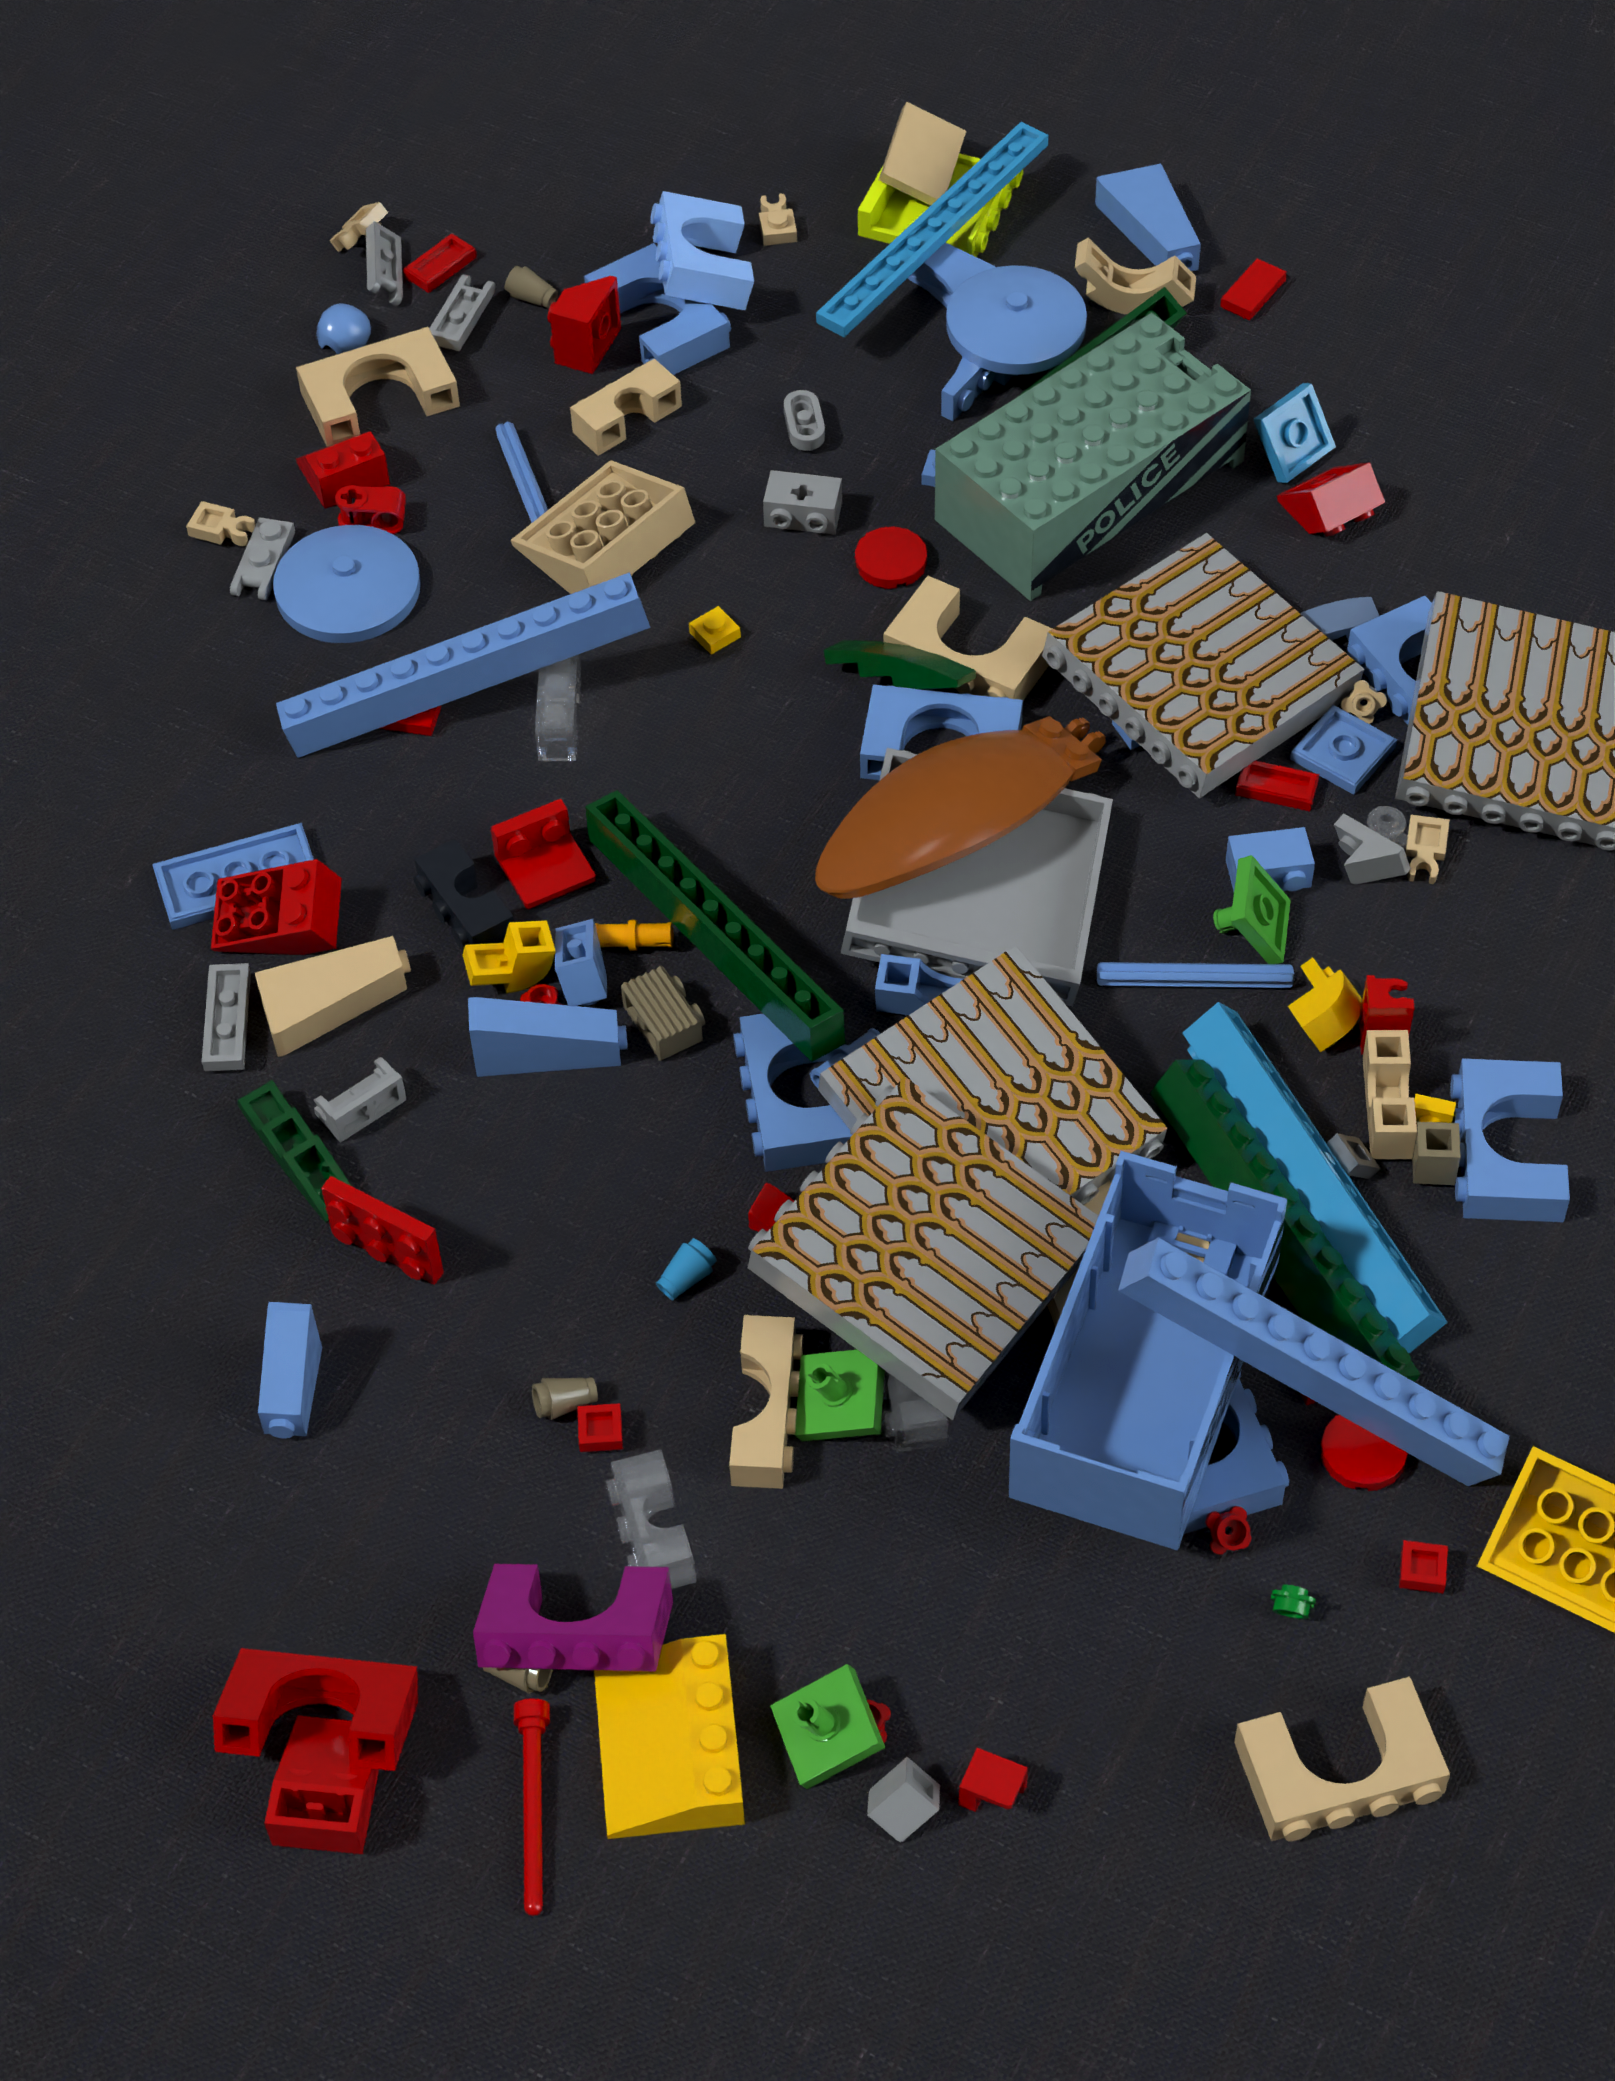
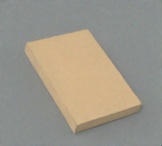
M906 102L902 108L879 181L932 205L948 190L966 131Z

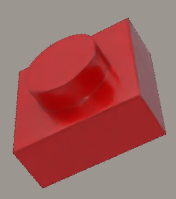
M620 1403L577 1406L580 1452L623 1449Z
M1403 1540L1399 1588L1444 1593L1448 1546Z

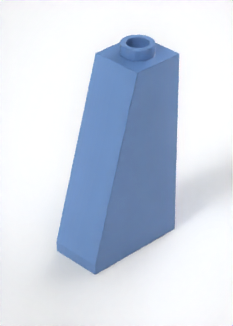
M1161 163L1097 177L1095 197L1097 207L1155 266L1176 256L1190 271L1199 269L1201 244Z
M481 997L468 998L469 1033L477 1077L621 1066L620 1050L628 1049L626 1025L618 1026L617 1010Z

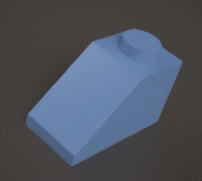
M594 919L556 928L555 971L568 1006H589L601 999L607 998V975Z

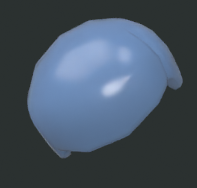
M335 304L322 313L317 325L316 336L319 346L324 348L327 345L333 348L336 354L363 347L367 344L371 334L370 321L365 313L352 305Z

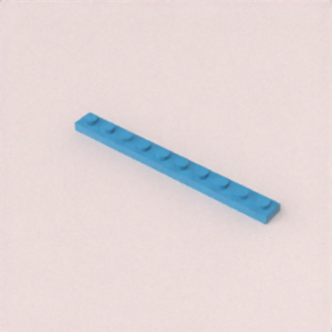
M1020 122L816 312V323L842 337L847 336L1048 146L1049 135Z

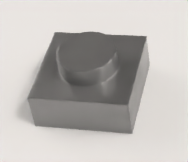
M1337 1133L1326 1143L1348 1176L1370 1179L1381 1169L1374 1158L1371 1157L1362 1141L1357 1137Z

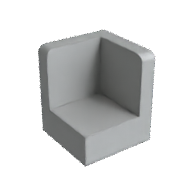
M906 1757L870 1789L867 1815L897 1841L902 1842L939 1811L940 1784Z

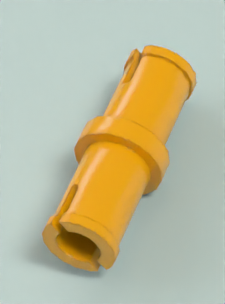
M629 920L628 924L595 923L600 947H628L629 951H638L639 947L673 948L674 927L672 922L639 924L638 920Z

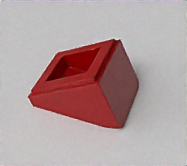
M766 1182L749 1210V1228L757 1232L761 1229L768 1232L776 1223L774 1217L780 1207L788 1199L792 1202L794 1200L774 1185Z

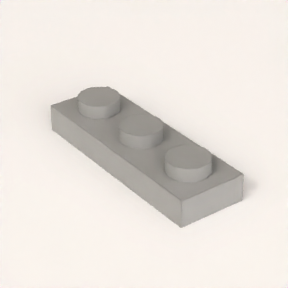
M249 963L209 965L202 1050L204 1071L244 1070L251 979Z

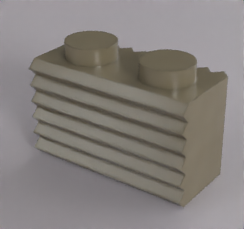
M659 966L656 970L652 969L650 973L645 972L643 976H638L636 979H631L628 983L624 982L622 984L623 1006L660 1061L703 1041L702 1026L705 1025L704 1016L697 1004H688L685 999L686 992L684 986L676 975L670 977L665 968Z

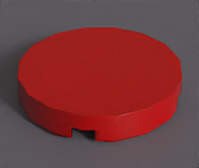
M895 526L880 527L868 532L859 540L855 549V564L863 580L873 586L892 589L897 588V584L905 582L907 586L917 581L924 574L927 566L926 545L917 534L908 529Z
M1341 1415L1335 1416L1326 1426L1321 1442L1322 1463L1330 1476L1343 1486L1355 1490L1357 1487L1368 1488V1491H1374L1393 1484L1403 1473L1408 1455L1404 1450Z

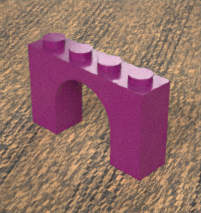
M494 1564L473 1630L478 1667L615 1671L657 1670L673 1605L669 1567L625 1566L618 1595L614 1603L607 1610L595 1617L582 1621L558 1622L538 1615L543 1600L538 1565Z

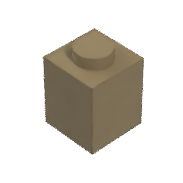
M1417 1122V1136L1412 1157L1413 1184L1455 1185L1461 1158L1459 1123Z

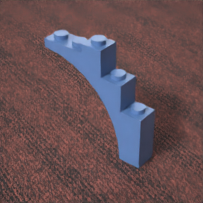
M945 242L908 279L929 291L947 308L952 294L964 281L982 271L995 268V266ZM962 357L955 374L942 389L941 416L954 421L963 411H967L971 407L974 399L983 390L989 389L993 381L1005 386L1016 374L989 371Z

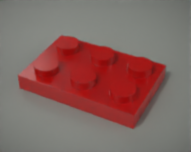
M332 1176L329 1177L321 1189L332 1234L344 1244L351 1245L353 1243L365 1249L377 1261H388L400 1267L412 1279L420 1280L422 1278L435 1285L444 1273L435 1228Z

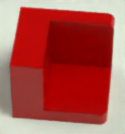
M977 1747L959 1786V1806L976 1812L982 1799L1007 1810L1011 1809L1018 1793H1024L1027 1786L1028 1767Z

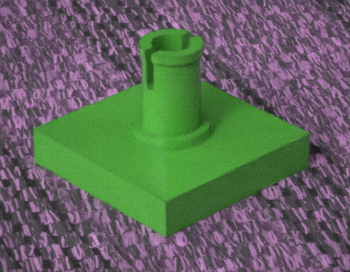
M1253 855L1238 859L1233 905L1228 908L1215 910L1213 914L1214 924L1221 934L1238 929L1268 964L1283 963L1291 900Z
M857 1349L801 1355L795 1436L801 1441L881 1434L885 1370Z
M848 1664L770 1705L799 1784L806 1789L886 1748L856 1671Z

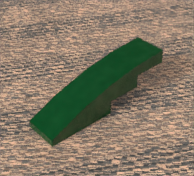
M842 640L824 649L826 664L857 663L860 677L891 676L893 686L911 689L958 688L977 678L976 670L944 656L906 645L880 641Z
M271 1080L238 1099V1107L300 1193L323 1221L328 1223L329 1218L321 1189L330 1176L350 1186L351 1184L319 1136L312 1134L296 1108L290 1107L274 1081Z

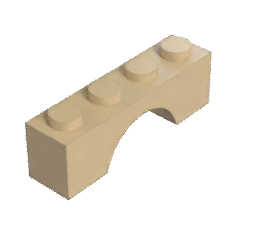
M744 1315L740 1350L742 1373L760 1382L768 1391L770 1398L766 1407L758 1416L747 1423L733 1427L729 1463L731 1486L783 1489L784 1472L792 1473L794 1447L787 1446L788 1434L795 1435L797 1409L790 1408L791 1397H798L800 1371H793L794 1360H801V1355H803V1334H796L795 1317Z

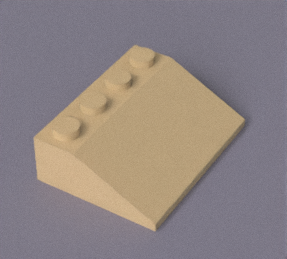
M610 460L512 538L511 543L513 547L572 594L629 572L632 576L634 572L650 559L656 557L667 545L679 538L684 531L695 523L684 487Z

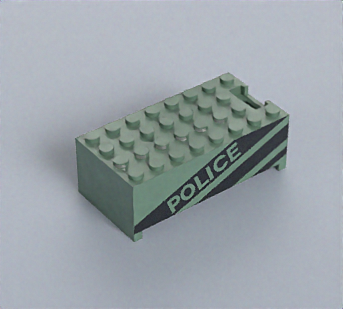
M1150 313L935 449V520L1028 600L1032 601L1042 594V584L1229 461V466L1232 468L1241 464L1244 461L1251 389L1219 364L1214 365L1212 370L1184 349L1185 338L1156 315Z

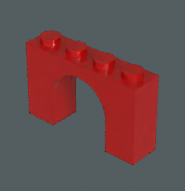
M241 1648L213 1714L215 1752L260 1757L269 1731L279 1716L303 1705L328 1704L343 1708L354 1715L349 1727L350 1766L395 1771L418 1704L417 1666Z

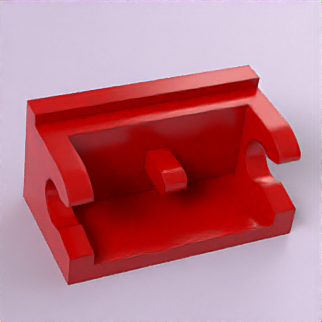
M1366 975L1362 1010L1358 1021L1361 1055L1364 1052L1367 1030H1408L1409 1036L1414 1014V999L1405 997L1393 998L1389 994L1392 990H1407L1408 983L1397 978H1375V975Z

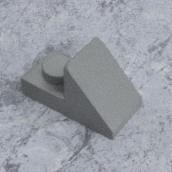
M1344 813L1335 822L1334 826L1340 840L1338 842L1339 846L1350 855L1344 865L1350 883L1362 884L1406 875L1411 869L1404 848Z

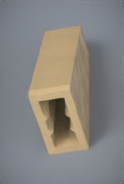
M393 936L255 972L259 994L278 1057L291 1053L407 990L404 974L411 972L409 960L405 949L398 951Z

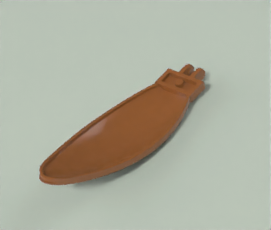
M1048 716L1024 725L1022 730L993 731L969 735L934 746L912 757L876 783L858 801L838 826L818 861L815 873L817 886L824 892L840 899L862 897L919 877L982 849L1035 816L1062 792L1069 781H1074L1097 772L1102 759L1096 753L1102 750L1106 743V736L1100 731L1092 732L1086 736L1090 729V723L1083 717L1072 720L1064 728L1061 723Z

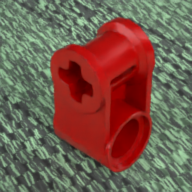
M348 485L337 491L335 495L336 505L340 508L338 526H371L391 534H396L403 528L406 496L402 490L392 486L362 487ZM352 495L355 496L354 504H352ZM351 515H353L354 523L350 521Z

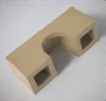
M654 358L571 406L573 433L599 456L626 440L625 414L641 413L655 423L682 407L680 381Z
M1367 1030L1363 1070L1370 1154L1374 1159H1412L1417 1124L1414 1098H1409L1411 1058L1408 1030Z

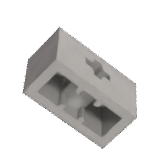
M770 471L763 500L764 527L814 533H836L842 507V478Z

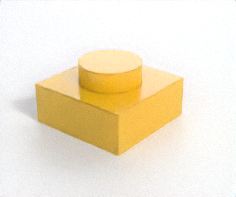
M719 606L689 623V633L711 655L741 638L740 627Z
M1415 1094L1416 1124L1417 1122L1452 1123L1456 1102Z

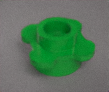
M1282 1585L1281 1590H1272L1270 1598L1274 1601V1613L1295 1619H1308L1309 1611L1314 1609L1316 1599L1308 1596L1309 1591L1307 1589L1294 1585Z

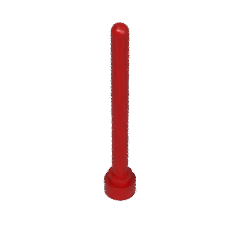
M535 1698L523 1699L514 1704V1725L518 1727V1732L523 1735L524 1909L530 1916L540 1914L543 1909L541 1735L545 1733L546 1726L550 1724L549 1702Z

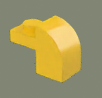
M547 920L509 922L503 943L465 945L463 959L471 986L504 984L506 993H512L527 989L541 981L552 966L556 950Z
M1312 957L1300 967L1314 988L1288 1005V1007L1318 1050L1322 1052L1353 1028L1361 1014L1362 1000L1341 969L1336 973L1333 972L1330 966L1322 970Z

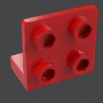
M561 798L491 826L495 857L525 908L530 909L596 881L593 869L570 833L568 809Z

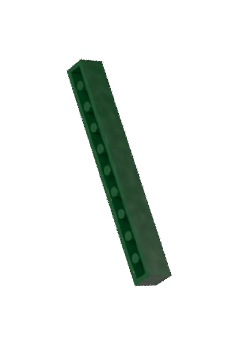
M618 790L585 806L589 840L811 1062L845 1044L843 1009Z
M1204 1059L1175 1060L1150 1094L1211 1185L1228 1191L1230 1183H1235L1287 1199L1280 1256L1274 1278L1300 1317L1415 1382L1421 1374L1411 1361L1409 1353L1399 1344L1388 1328L1385 1318L1377 1312L1366 1296L1363 1286L1355 1280L1344 1264L1341 1254L1333 1248L1322 1232L1319 1222L1308 1212L1299 1199L1296 1189L1288 1183L1279 1170L1276 1160L1268 1154L1259 1141L1256 1131L1246 1122L1235 1106L1234 1099L1226 1093L1217 1080L1212 1067Z

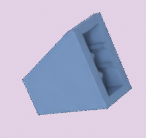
M268 1303L258 1415L264 1434H271L277 1438L286 1439L292 1436H307L322 1352V1344L311 1304Z

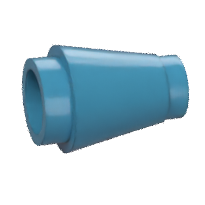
M693 1238L688 1244L682 1243L661 1275V1278L656 1282V1285L669 1299L675 1300L679 1295L712 1273V1266L717 1262V1259L703 1243Z

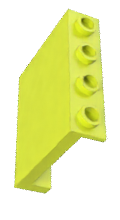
M959 153L948 189L980 159ZM881 168L858 208V236L890 244L931 205L879 181ZM1023 170L949 238L946 243L977 257L978 253H983L987 246L990 231H995L998 226L1001 210L1008 208L1013 188H1018L1021 183Z

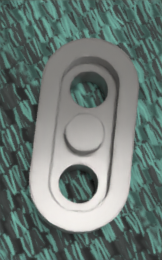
M797 390L789 393L784 399V417L791 444L795 448L805 451L819 448L825 441V425L817 396L806 390Z

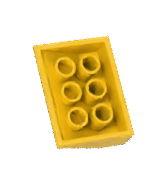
M1533 1446L1477 1567L1615 1633V1484Z
M726 1634L683 1638L662 1645L656 1671L594 1670L607 1838L615 1839L744 1825V1809Z

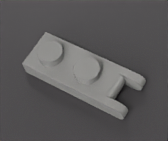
M374 221L366 228L367 289L372 293H377L380 288L389 293V303L398 306L403 299L401 237Z
M463 274L429 328L438 346L456 351L461 350L496 290L495 282L487 281L483 289L470 287V276Z
M259 517L230 586L231 595L240 596L243 587L248 586L259 588V600H268L273 588L276 568L288 551L295 534L292 522Z

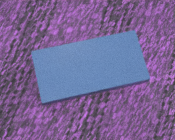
M302 823L154 863L152 866L171 928L175 930L214 919L218 879L314 860Z

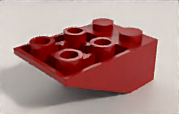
M314 859L218 879L211 950L218 952L305 955L336 949L342 878L321 861Z
M297 1716L273 1780L264 1822L273 1846L363 1854L379 1769L350 1766L349 1727L352 1721Z

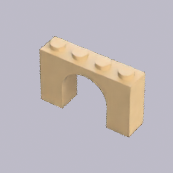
M429 327L296 367L301 394L327 447L360 434L357 413L350 400V396L358 387L370 381L392 379L405 383L415 392L426 416L460 406L456 379Z
M927 576L884 632V642L911 646L935 653L976 670L977 678L958 688H953L961 694L968 693L999 698L1007 697L1024 701L1049 666L1042 657L1047 633L1053 628L1024 617L1007 642L999 649L984 655H965L948 648L941 641V638L960 613V589Z
M1410 1677L1367 1688L1362 1708L1378 1745L1382 1763L1373 1774L1358 1782L1347 1784L1333 1783L1321 1779L1310 1772L1301 1762L1281 1712L1237 1724L1234 1743L1271 1841L1285 1838L1286 1841H1296L1306 1837L1314 1829L1329 1826L1330 1829H1339L1351 1824L1355 1818L1372 1814L1374 1817L1385 1816L1396 1811L1401 1805L1415 1801L1418 1805L1428 1804L1436 1801L1445 1793L1450 1773Z

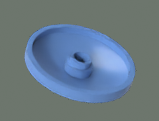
M1015 265L982 271L964 281L952 294L947 306L946 327L948 337L954 348L971 363L997 373L1031 374L1053 368L1067 360L1078 350L1086 332V306L1079 292L1062 277L1036 267Z
M341 525L312 533L293 545L282 557L276 568L273 588L279 612L285 621L296 631L319 641L353 643L382 635L397 626L408 616L414 608L420 593V575L416 558L411 549L395 535L371 526Z

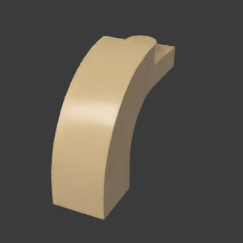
M1089 238L1077 244L1075 268L1082 278L1087 279L1086 295L1106 309L1121 314H1128L1163 287H1166L1181 307L1194 301L1196 276L1176 256L1152 268L1130 269L1113 262Z

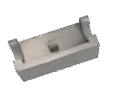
M382 1057L374 1061L377 1068L374 1069L373 1074L328 1102L321 1095L314 1099L317 1105L314 1108L315 1115L340 1143L407 1100L402 1076L398 1072L396 1073Z

